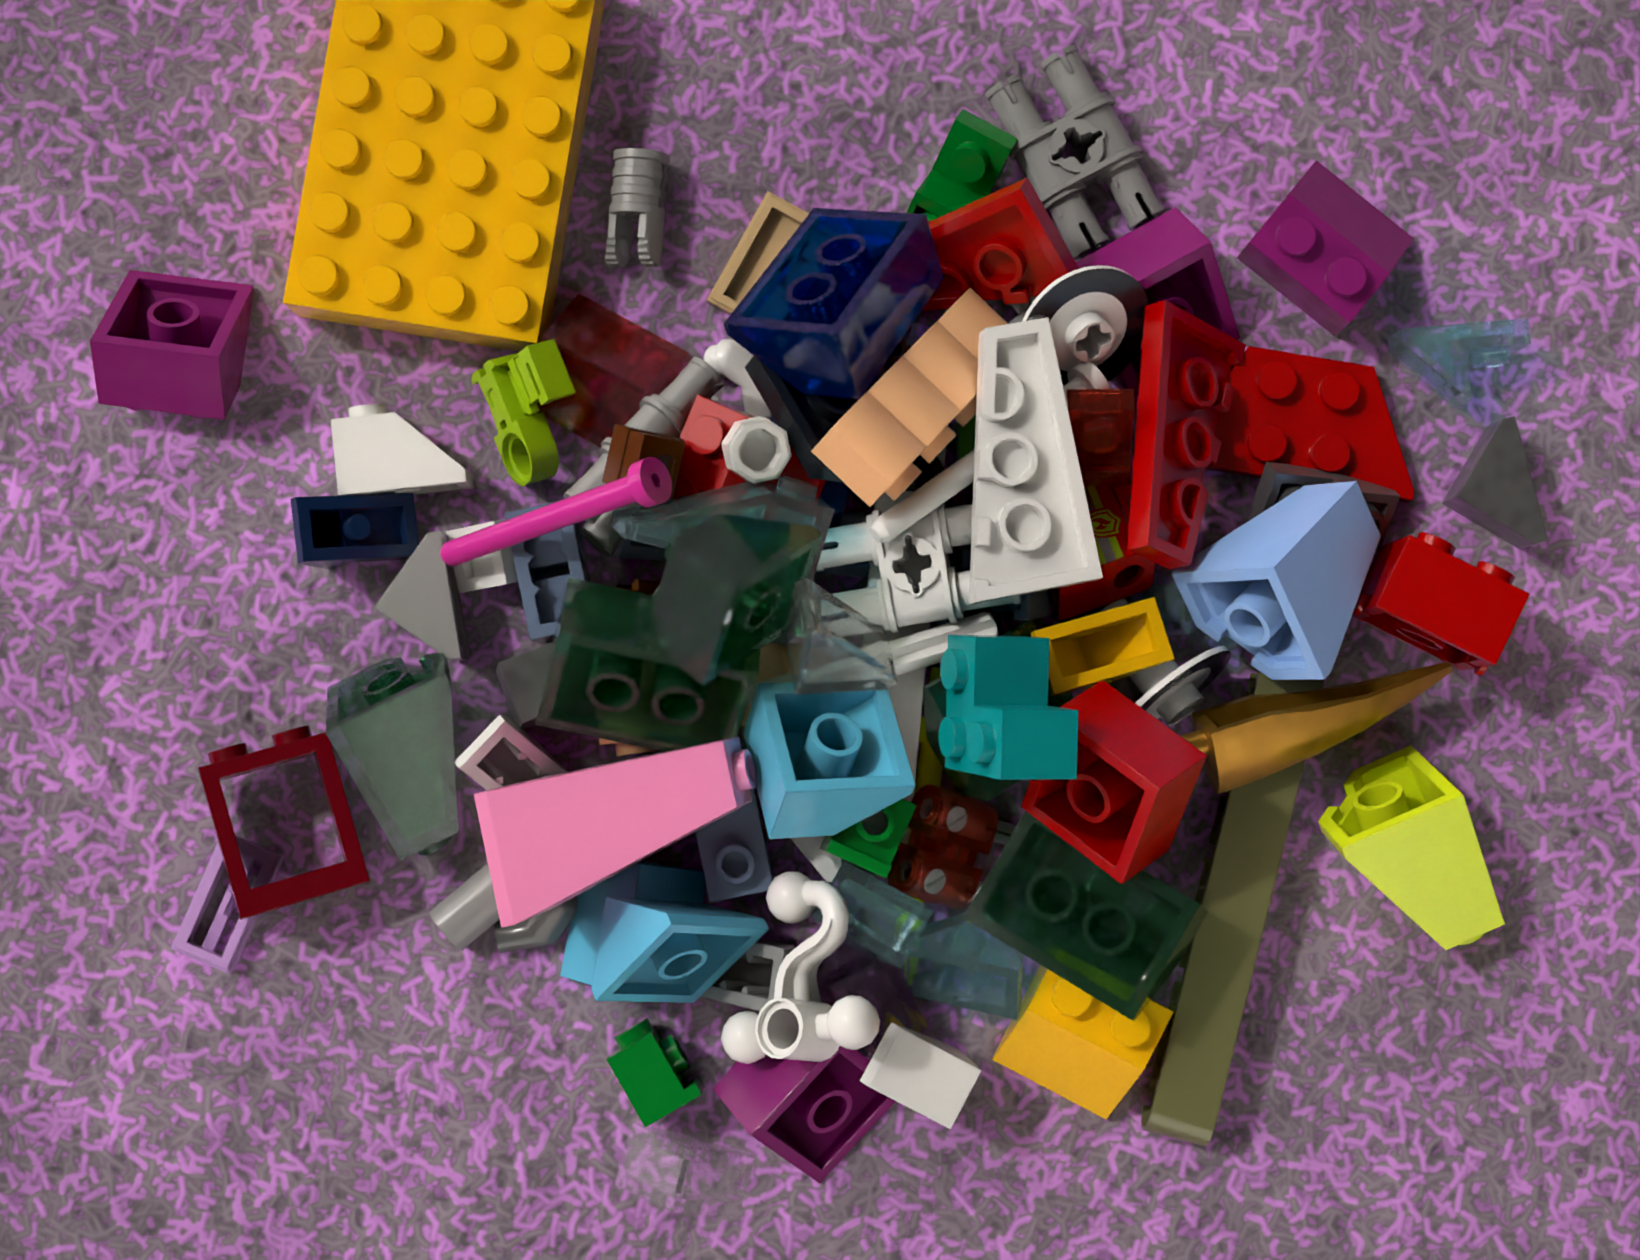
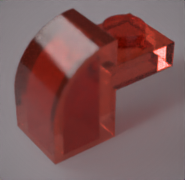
M1067 389L1066 403L1084 487L1129 486L1132 474L1130 450L1135 414L1134 389Z

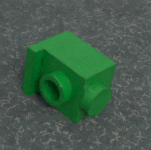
M901 799L880 810L885 817V825L879 833L874 835L868 834L862 826V821L833 836H825L819 849L887 879L892 867L890 866L917 805Z
M645 1018L614 1037L619 1048L611 1052L606 1060L645 1128L702 1095L705 1085L699 1075L687 1081L682 1073L691 1068L685 1052L673 1034L662 1038L657 1027L653 1028L648 1018Z

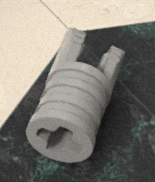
M643 148L616 149L613 152V162L615 164L612 169L613 186H611L610 193L612 201L609 205L605 252L607 267H625L628 264L631 254L634 221H639L637 236L639 240L637 244L638 259H640L644 267H660L662 263L666 214L664 204L666 203L667 192L665 189L668 184L667 168H669L670 156L660 151Z

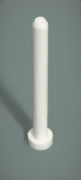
M1081 361L1068 371V383L1063 386L1069 414L1082 404L1094 408L1109 398L1110 388L1108 382L1093 363ZM975 449L874 519L870 527L872 537L878 543L890 542L973 483Z

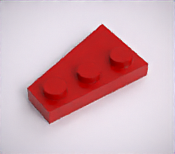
M1028 177L870 248L862 258L863 264L893 313L949 309L969 288L975 291L984 301L1004 299L1005 305L1028 303L1031 297H1037L1056 279L1071 271L1080 269Z

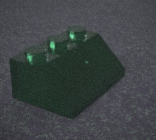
M569 577L556 624L535 725L663 752L737 737L759 675L763 620Z
M1025 811L963 918L1132 1021H1135L1174 971L1209 911L1198 902L1143 870L1125 883L1120 884Z

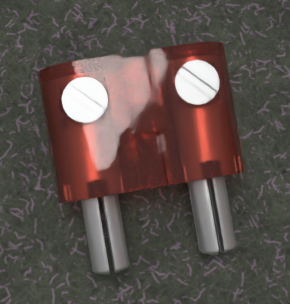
M927 784L921 787L911 800V803L917 806L908 824V828L912 829L908 843L900 842L890 865L892 867L888 874V883L891 890L896 894L952 910H961L970 902L985 906L993 905L996 899L976 891L997 897L998 890L994 885L981 882L980 878L983 870L973 865L978 852L989 855L993 841L1012 846L1017 839L998 833L997 830L1018 836L1017 826L998 820L996 809L990 803L935 785Z

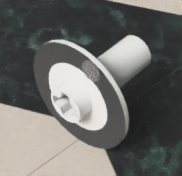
M1104 265L1088 266L1061 276L1048 285L1037 297H1031L1029 300L1031 305L1022 320L1023 322L1049 317L1063 386L1068 383V371L1081 361L1093 363L1102 372L1107 382H1109L1132 362L1141 349L1145 306L1149 305V300L1139 282L1124 270Z
M1125 599L1117 600L1102 611L1127 605L1128 602ZM1218 646L1199 654L1180 667L1172 660L1130 675V679L1143 694L1135 704L1160 722L1165 721L1168 726L1177 724L1202 704L1205 698L1201 692L1222 672L1231 658V652L1226 646Z

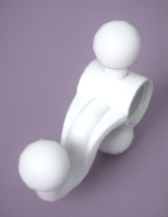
M789 871L776 876L767 890L766 900L769 911L777 919L785 923L794 924L809 918L814 909L818 907L823 916L822 925L816 933L804 940L785 956L778 969L774 999L768 1001L761 1008L759 1014L752 1011H743L729 1017L721 1035L724 1051L731 1059L745 1064L754 1063L764 1058L765 1055L776 1059L822 1062L830 1059L838 1051L839 1046L856 1050L871 1044L879 1031L880 1019L877 1008L869 1000L855 995L846 996L831 1006L828 1003L821 1002L817 984L819 965L845 941L849 922L846 900L834 886L825 881H811L800 872Z

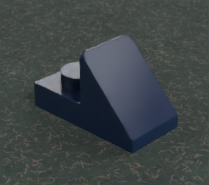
M413 493L312 496L290 499L298 564L322 569H333L351 562L405 560L410 558L419 545Z

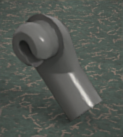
M574 897L553 909L513 926L501 928L500 921L496 922L495 937L499 953L556 943L577 914L578 899Z

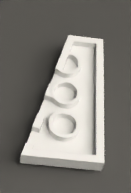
M1049 317L988 327L979 333L969 605L1096 581L1103 578Z

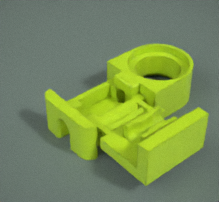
M555 339L528 345L519 353L488 360L483 364L484 368L476 370L471 376L472 385L479 384L492 413L498 434L493 438L506 471L511 479L520 486L552 478L556 475L559 467V455L555 440L544 413H538L540 410L537 403L540 402L542 406L576 393Z

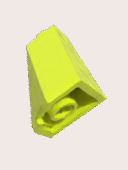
M1411 745L1353 770L1343 784L1347 796L1341 805L1328 806L1318 821L1322 833L1342 856L1445 950L1457 945L1473 943L1480 939L1484 933L1505 925L1464 795Z

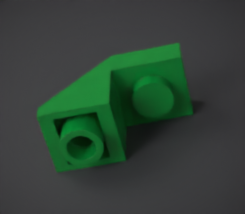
M962 109L949 131L932 170L916 191L895 237L991 194L1018 139Z

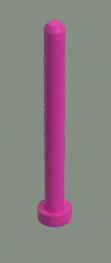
M647 457L632 463L626 477L445 542L440 550V557L447 565L457 566L634 502H638L646 508L657 506L667 502L671 497V476L666 466L659 459Z

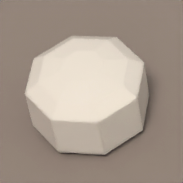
M757 416L734 422L721 443L726 468L753 484L778 478L791 458L787 431L766 417Z

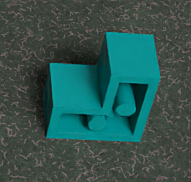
M948 635V649L943 653L940 664L941 681L945 689H947L946 717L941 721L938 735L939 747L945 757V768L999 780L1077 779L1079 710L1048 706L1050 638L1001 635Z

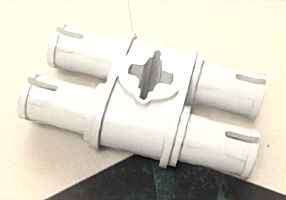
M944 502L890 542L878 543L870 533L873 520L881 515L880 510H874L872 514L867 515L866 522L821 530L812 529L809 532L810 546H815V549L838 545L837 548L811 552L816 571L873 560L875 566H879L881 579H877V585L874 587L833 594H820L821 611L825 610L828 613L848 609L847 613L822 617L827 636L834 635L836 632L883 625L885 631L891 630L892 633H896L903 626L949 619L950 623H957L958 619L964 618V611L1011 603L1021 604V595L969 605L970 570L957 572L955 566H950L949 554L953 553L954 546L971 544L973 503L946 508ZM911 541L921 557L926 560H932L931 568L921 571V582L918 583L919 592L918 588L914 586L911 577L905 573H899V565L909 562V551L912 550Z

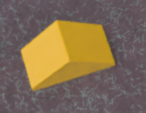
M1155 597L1031 632L1032 637L1050 638L1048 682L1050 696L1087 690L1102 680L1110 683L1175 659Z

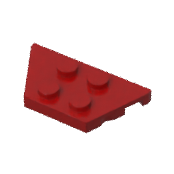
M1248 346L1245 349L1242 363L1232 367L1227 381L1235 388L1230 411L1219 413L1214 436L1221 442L1217 462L1214 465L1207 466L1205 469L1261 478L1266 462L1290 464L1374 483L1395 490L1400 495L1399 501L1408 503L1413 501L1414 488L1374 366Z

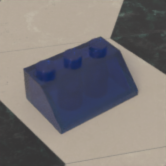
M813 208L724 322L727 335L801 393L860 399L944 279L927 215Z

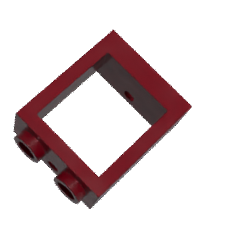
M309 725L290 729L272 735L273 747L249 753L246 743L232 745L208 753L210 764L198 767L199 777L240 920L370 881L327 732L312 736ZM314 755L344 862L250 889L220 781Z

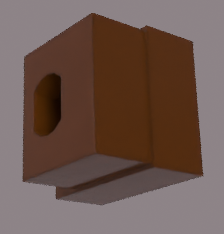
M615 424L602 482L609 483L626 477L632 463L647 457H655L669 471L672 480V494L670 498H673L686 442H683L684 439L672 435Z

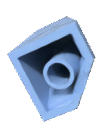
M1357 481L1304 485L1193 556L1191 565L1176 568L1171 574L1196 627L1217 642L1226 635L1255 655L1250 665L1271 680L1325 679L1333 669L1381 535Z

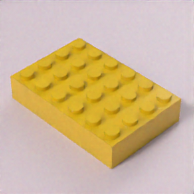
M336 0L283 304L299 317L519 352L528 345L547 341L605 0Z

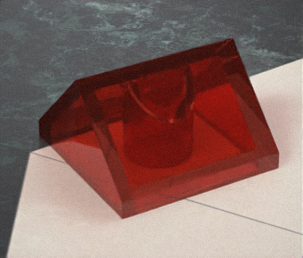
M578 294L544 332L539 341L555 339L576 393L542 406L538 402L537 405L540 410L538 413L543 412L546 419L601 448V443L606 437L612 438L615 424L625 425L641 409L639 403L645 396L659 395L676 379L689 356V352L591 299Z

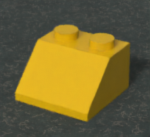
M1050 945L992 1060L1092 1113L1107 1119L1144 1071L1173 1011L1160 1002Z

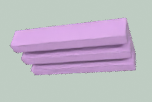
M235 834L247 878L255 860L263 863L252 888L273 883L285 855L262 847V845L245 840ZM217 843L171 949L222 972L231 974L236 968L258 915L243 920L239 918L223 955L215 953L236 905L230 883L202 946L192 942L225 868L220 847Z

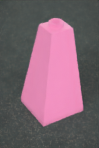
M739 736L518 782L475 793L474 799L501 928L516 925L563 904L752 801L750 789L756 788L757 775L753 757L748 749H741Z

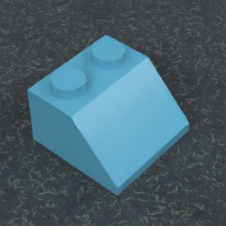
M885 679L758 683L743 733L747 749L750 751L755 764L757 775L756 787L769 839L833 836L913 793L916 785Z

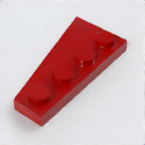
M1167 300L1145 306L1127 550L1163 567L1174 569L1189 566L1192 562L1208 498V492L1202 484L1205 468L1217 462L1221 442L1214 436L1219 413L1230 411L1235 388L1227 381L1231 366L1242 363L1246 345Z

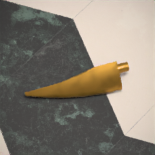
M1443 662L1358 683L1302 692L1249 695L1191 713L1195 731L1180 736L1207 755L1204 765L1216 794L1224 793L1309 759L1366 730L1410 703L1452 672V665L1448 662Z

